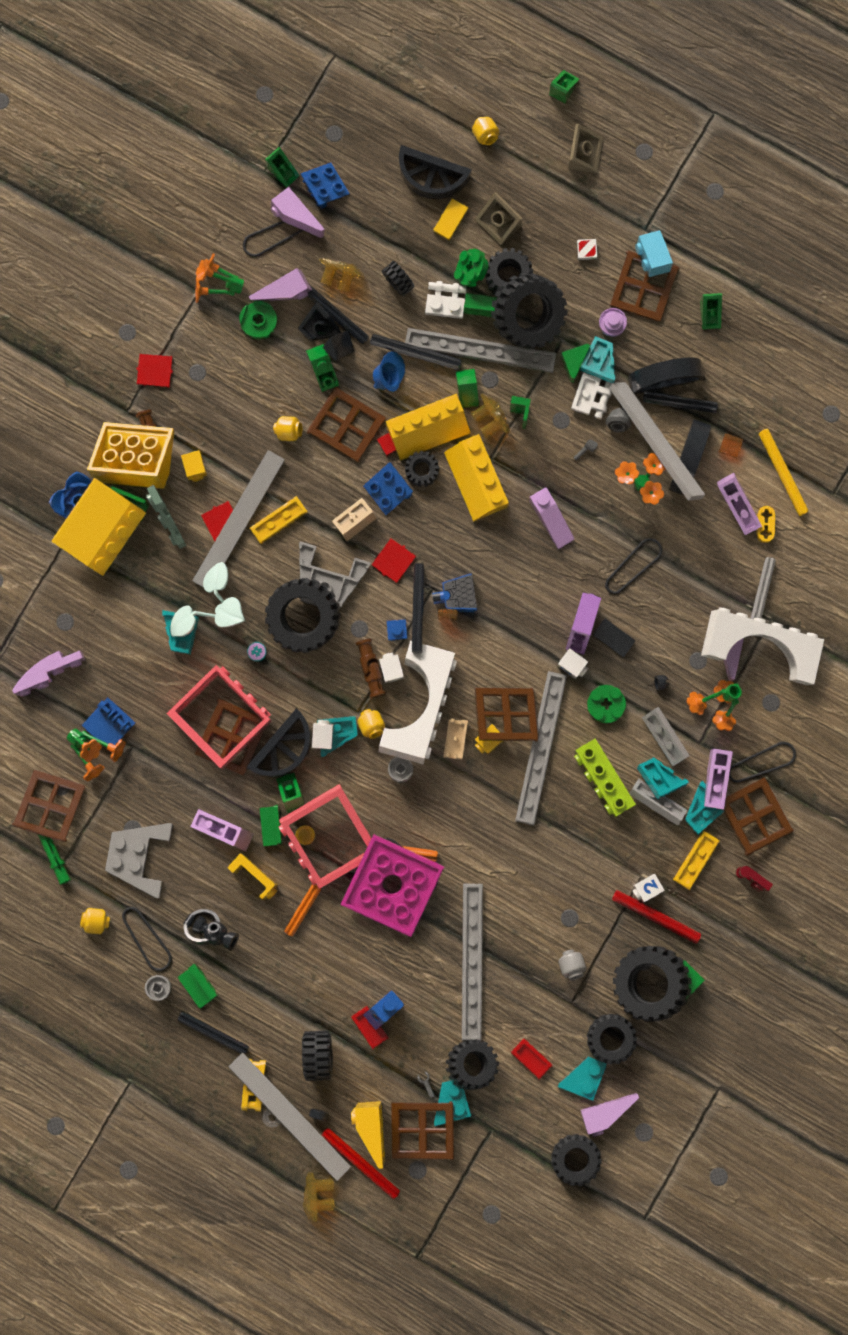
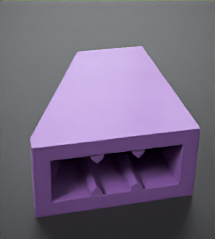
M582 594L566 650L570 648L574 652L584 655L601 601L600 597L593 594Z

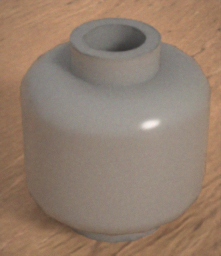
M574 950L563 952V956L558 961L562 975L565 978H569V980L583 977V973L587 969L583 955L580 952H574Z

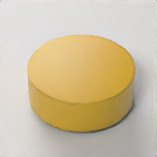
M304 825L297 829L296 838L300 844L309 845L315 839V832L310 826Z

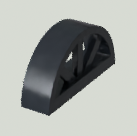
M403 145L400 147L399 167L401 176L406 185L422 197L428 199L451 197L460 192L471 178L472 169ZM404 160L420 166L407 171ZM430 169L424 186L411 178ZM436 171H438L445 188H430ZM446 174L459 180L451 185Z
M693 357L658 362L638 369L628 376L629 386L634 395L705 380L701 359Z
M695 419L692 421L680 456V460L693 478L711 430V425ZM672 479L669 491L684 495Z
M297 708L247 766L249 770L264 777H281L295 771L304 762L311 746V732L305 717ZM301 720L305 733L288 734L294 725ZM305 739L304 748L299 757L281 742ZM276 747L280 748L295 762L287 768L278 770ZM271 754L272 771L258 769Z

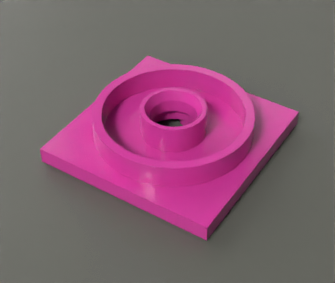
M373 834L341 905L412 937L444 866ZM395 875L401 879L402 887L398 892L389 893L384 889L383 881L387 876Z

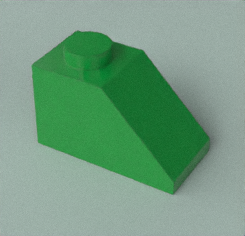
M295 773L276 779L288 814L305 805Z

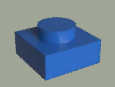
M406 619L387 621L388 641L407 639Z

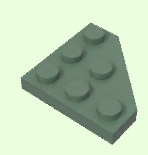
M152 485L147 488L149 494L146 496L156 513H160L158 518L165 529H169L171 533L169 538L173 546L177 545L179 549L187 546L155 486Z

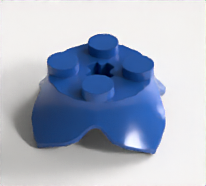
M73 473L67 479L65 488L56 491L49 501L54 512L67 519L76 502L79 501L92 482L91 479L83 473Z

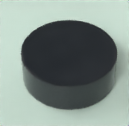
M312 1108L310 1109L309 1116L328 1121L329 1113Z

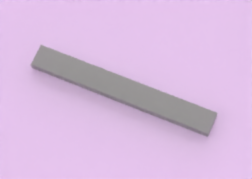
M408 328L405 341L407 344L445 355L553 373L556 353L412 328Z
M612 383L609 387L687 500L702 499L705 496L704 492L627 383Z
M269 450L267 451L192 580L194 583L204 588L203 581L207 572L218 563L223 562L225 564L285 459Z
M548 671L537 719L539 740L538 742H532L515 819L516 822L530 825L535 823L567 675Z
M463 884L462 1040L464 1041L471 1039L481 1040L483 884Z
M241 1053L228 1066L336 1181L351 1167L244 1053Z

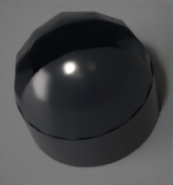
M655 675L654 684L657 691L668 688L669 683H666V680L669 679L667 676Z

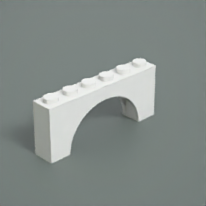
M726 608L711 611L701 656L718 661L726 660L728 652L737 641L747 636H759L776 644L785 654L790 668L789 681L804 685H813L815 683L824 639L818 638L817 634H802L799 629L789 628L788 630L779 623L767 624L765 623L766 620L761 618H754L753 620L744 613L732 614Z
M410 641L405 665L415 669L425 680L429 692V703L422 716L413 724L401 729L384 728L379 745L380 753L424 764L425 758L429 759L432 750L429 747V743L435 740L437 730H434L435 723L439 724L442 715L439 712L440 705L444 706L447 695L444 694L445 688L449 689L452 681L449 674L450 671L455 670L457 660H454L455 653L422 644V652L414 654L412 653V641Z

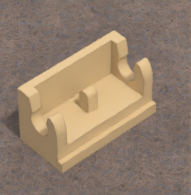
M361 498L332 522L343 538L349 541L377 518L372 509Z
M449 720L443 758L463 759L468 720Z

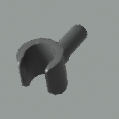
M588 440L582 450L573 458L577 461L587 450L594 452L598 444L593 440Z
M425 1071L427 1075L426 1080H421L418 1074L419 1082L424 1084L430 1098H433L435 1095L428 1081V1072Z

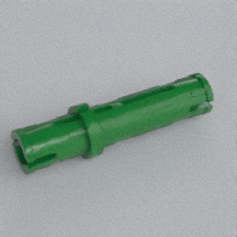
M38 834L51 863L50 868L54 870L59 885L69 882L71 878L64 866L65 861L61 859L53 839Z

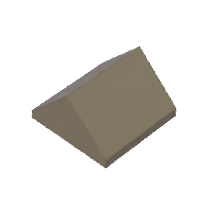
M576 124L569 169L597 173L603 137L580 124Z
M496 192L475 218L500 245L504 244L522 227V217Z

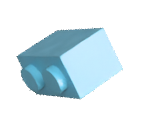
M661 231L640 235L635 248L637 254L642 258L643 270L647 271L649 277L670 272L673 262Z

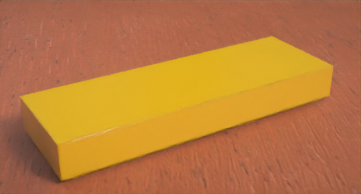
M296 496L253 525L250 530L259 543L263 544L308 512Z
M703 830L673 878V881L690 890L720 840Z

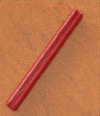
M619 890L615 891L612 897L613 901L695 944L699 942L701 933Z
M327 1128L322 1133V1137L392 1199H395L400 1194V1190L331 1129Z

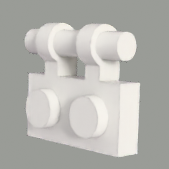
M437 281V283L429 282L428 289L436 290L435 295H427L425 314L463 319L465 299L458 298V293L466 294L467 286H460L459 283H454L453 285L443 284L442 281ZM441 292H452V297L441 296Z
M583 373L571 410L589 415L591 409L596 410L595 418L602 419L603 414L606 413L608 408L606 406L608 399L612 395V391L609 388L612 383L606 381L605 387L599 386L600 378ZM596 393L602 395L599 403L594 402Z

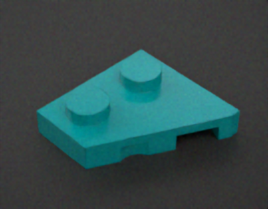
M595 336L580 367V371L614 383L613 343Z
M162 610L171 651L191 655L199 617L194 616L196 623L189 634L182 637H173L171 635V622L176 612Z
M356 716L318 719L328 720L329 724H333L332 748H320L321 757L326 756L358 735Z
M656 758L641 763L637 767L657 800L687 786L689 783L687 779L684 778L682 780L674 775L672 769L664 766Z
M703 781L699 783L685 817V821L696 834H699L724 812L723 809L704 806L706 784Z
M588 1056L558 1084V1087L593 1101L607 1064Z
M454 1080L442 1082L438 1103L453 1102L454 1121L471 1117L464 1089H461V1086L454 1085ZM436 1111L434 1126L445 1124V1111Z

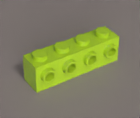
M596 738L575 750L576 755L574 758L579 766H584L586 770L584 775L589 782L593 781L596 788L594 791L599 799L603 798L606 802L604 807L609 815L613 814L616 817L636 805Z

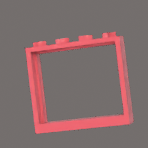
M216 665L167 714L223 770L271 722L268 718L271 714L264 707L260 709L255 704L257 700L250 693L246 695L242 691L244 687L237 680L233 682L228 677L230 673L223 666L219 668ZM218 675L262 719L224 759L179 715Z
M340 784L279 819L281 823L279 826L283 836L288 835L291 840L288 843L294 853L298 852L301 857L298 861L303 869L307 868L310 874L308 877L313 885L317 884L319 889L359 866L364 853L320 878L289 825L338 797L368 847L371 837Z

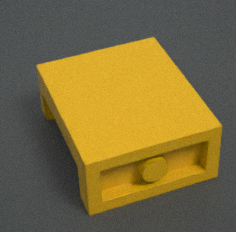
M240 853L227 867L235 874L245 867L266 887V890L259 896L261 899H271L277 893L276 887L278 885L244 854Z

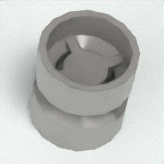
M394 757L388 764V772L392 780L403 783L412 777L413 766L409 760Z
M152 976L145 984V992L152 1000H163L171 993V982L165 976Z

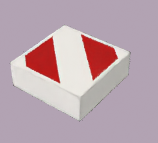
M596 239L577 240L578 260L597 259Z

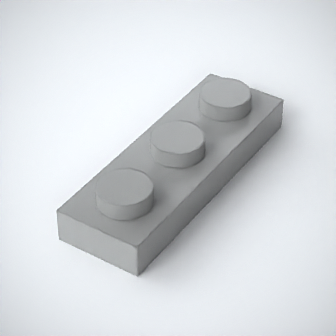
M659 707L642 717L672 766L689 757L688 752Z
M640 779L636 781L629 793L635 799L641 801L677 826L687 812L685 808L666 796L657 800L648 784Z

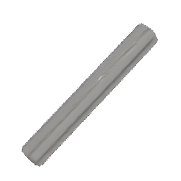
M767 557L765 559L750 619H762L776 562L774 558Z

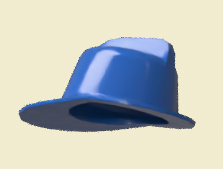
M394 351L388 352L381 364L374 369L373 380L375 383L373 387L375 389L379 388L391 392L398 389L405 373L404 360L400 354Z

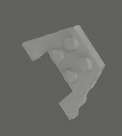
M300 541V579H314L322 585L325 584L329 587L328 590L334 593L336 602H339L340 607L338 609H340L370 568L371 562L354 558L349 576L312 566L317 547ZM300 598V601L303 603L317 606L308 598Z
M168 823L112 832L105 871L155 898H160L163 881L143 878L150 838L170 841L173 824Z

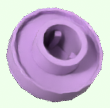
M609 308L601 314L599 327L605 335L611 337L618 336L626 328L627 318L620 309Z

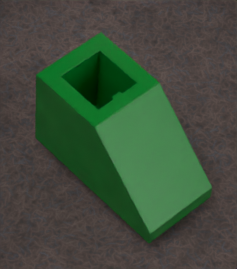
M324 344L306 350L321 392L339 386L329 355L323 349Z

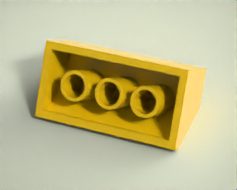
M457 394L386 421L387 430L400 461L407 459L410 455H414L415 452H425L470 434L469 426Z
M479 434L459 442L444 452L473 522L508 508L509 502Z

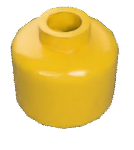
M480 117L475 121L472 133L480 144L491 145L497 141L499 129L492 118Z
M280 417L277 423L274 424L273 431L274 434H277V438L280 441H296L302 436L303 425L297 417Z
M371 709L361 712L357 724L362 735L370 739L381 736L385 728L381 714L375 710L371 711Z
M88 908L81 914L80 927L83 928L85 933L102 934L104 929L109 927L110 917L106 916V912L103 909Z

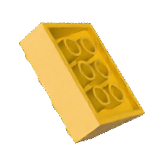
M104 422L87 470L92 479L96 478L102 483L151 487L154 485L155 488L164 489L170 472L174 429Z
M94 478L52 539V542L103 576L146 512Z
M381 1101L358 1103L351 1112L352 1124H356L357 1132L376 1165L381 1169L385 1163Z

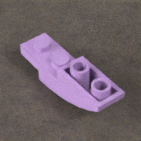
M60 651L55 652L31 667L17 682L12 691L15 695L23 697L31 693L30 690L38 688V690L49 686L48 683L52 682L50 674L58 675L69 666L71 668L78 667L85 660V657L81 651L65 657Z

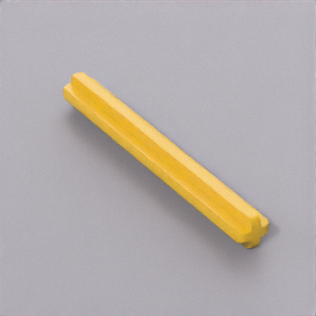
M768 429L762 430L759 436L798 515H805L808 513V508Z

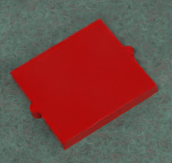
M140 354L139 365L136 368L138 371L137 385L170 387L171 374H173V357Z
M229 501L217 507L213 506L212 510L201 515L214 541H216L233 511Z
M390 538L371 565L379 570L383 576H387L398 583L416 556L408 551L405 545L401 546Z

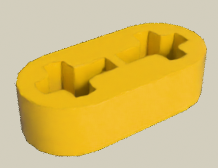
M763 506L757 513L762 527L756 529V535L760 542L768 543L775 535V511L769 506ZM765 510L768 514H771L767 519V523H765L764 516H761ZM764 526H767V533L771 534L767 539L764 538V535H761L764 531Z

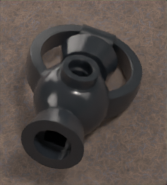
M208 909L194 911L188 915L183 923L185 936L195 945L205 946L210 944L216 946L223 943L225 948L232 951L239 939L238 933H228L226 926L221 923L218 915ZM200 915H208L214 918L215 921L207 924V920ZM197 916L200 917L195 921L192 933L199 935L204 933V939L194 938L188 933V928H190Z

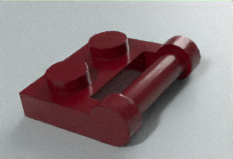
M748 866L739 867L735 871L738 878H746L751 882L750 886L758 892L769 891L773 886L772 883Z

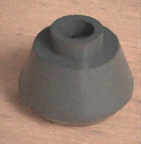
M617 408L612 410L607 417L606 425L614 432H625L631 427V420L623 408Z

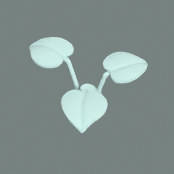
M223 562L212 567L205 575L203 581L204 589L209 593L214 591L216 597L222 602V604L216 607V614L192 612L190 606L180 608L175 613L171 622V635L173 637H182L189 634L196 623L195 615L215 618V623L219 627L224 628L235 626L245 621L239 600L234 597L224 600L218 593V590H223L228 582V570Z

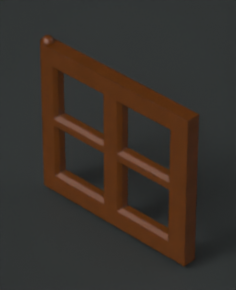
M628 250L626 251L627 256L610 306L660 322L676 273L680 268L672 265L664 288L648 283L650 277L647 272L644 281L628 277L633 260L642 263L640 255ZM625 284L640 289L635 305L620 301ZM645 291L661 296L656 312L640 307Z
M336 386L307 430V434H312L356 462H359L386 417L341 391ZM337 398L353 406L345 420L329 411ZM359 411L375 420L367 434L351 425ZM326 416L341 424L333 438L318 430ZM348 429L363 437L356 451L340 443Z
M532 687L474 689L479 741L538 742L535 696ZM484 696H501L502 712L485 711ZM509 696L527 697L528 712H511ZM485 717H503L504 733L487 732ZM511 717H529L530 733H513Z
M218 699V704L202 739L208 744L213 733L227 739L228 741L220 756L224 759L232 742L239 744L244 739L236 735L243 718L257 724L262 719L256 714ZM224 709L239 715L232 732L216 726ZM265 728L245 747L247 751L241 765L230 762L225 768L244 776ZM198 746V748H197V750H196V752H195V755H198V756H200V757H202V758H204V759H207V760H209V761L215 763V762Z
M34 770L12 826L61 842H67L66 838L85 785ZM39 780L54 784L49 801L33 797ZM59 787L75 791L69 808L54 803ZM29 805L45 809L39 826L23 821ZM50 811L66 816L60 833L44 828Z
M765 777L725 798L723 811L747 856L794 831ZM761 788L770 805L756 811L748 794ZM743 798L751 815L738 821L729 804ZM774 812L783 829L769 835L761 818ZM756 822L764 839L751 845L742 828Z
M452 1101L449 1103H391L392 1158L450 1159L451 1161L454 1159V1109ZM400 1111H418L419 1128H400ZM427 1111H445L446 1128H427ZM400 1133H419V1150H400ZM427 1133H446V1151L427 1150Z

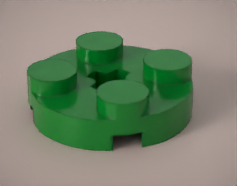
M478 249L463 250L459 255L454 278L467 287L476 286L477 284L475 283L478 280L482 281L488 270V260L485 259V253Z
M254 301L248 306L246 305L240 313L239 321L242 331L253 339H266L270 337L277 327L276 313L267 302ZM262 316L261 319L264 321L256 324V321L253 319Z
M612 685L598 686L591 692L587 700L589 714L603 724L613 723L618 720L626 707L624 695L619 688ZM604 699H608V702L612 703V705L609 706V709H605L604 706H601V703L604 702Z

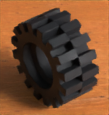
M392 261L382 270L384 277H386L385 279L401 296L404 297L415 287L408 274L395 261Z
M420 451V453L415 452L414 455L408 457L405 473L409 482L411 481L414 486L428 487L429 484L432 485L437 480L439 465L433 454L430 455V452L426 451L424 453ZM420 462L428 464L430 468L429 473L425 476H419L415 472V466Z

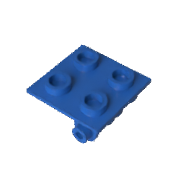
M332 163L301 173L303 183L307 185L309 193H312L311 196L317 202V207L321 209L327 206V202L350 194Z
M391 462L363 485L385 515L389 514L404 499L410 498L413 492Z
M107 697L105 701L102 700L97 705L98 708L82 726L95 738L108 744L116 745L136 722Z

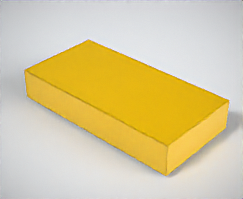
M451 199L433 232L450 241L468 211V207Z

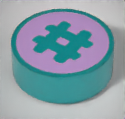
M254 642L249 645L247 654L251 660L259 662L266 657L267 650L262 643Z

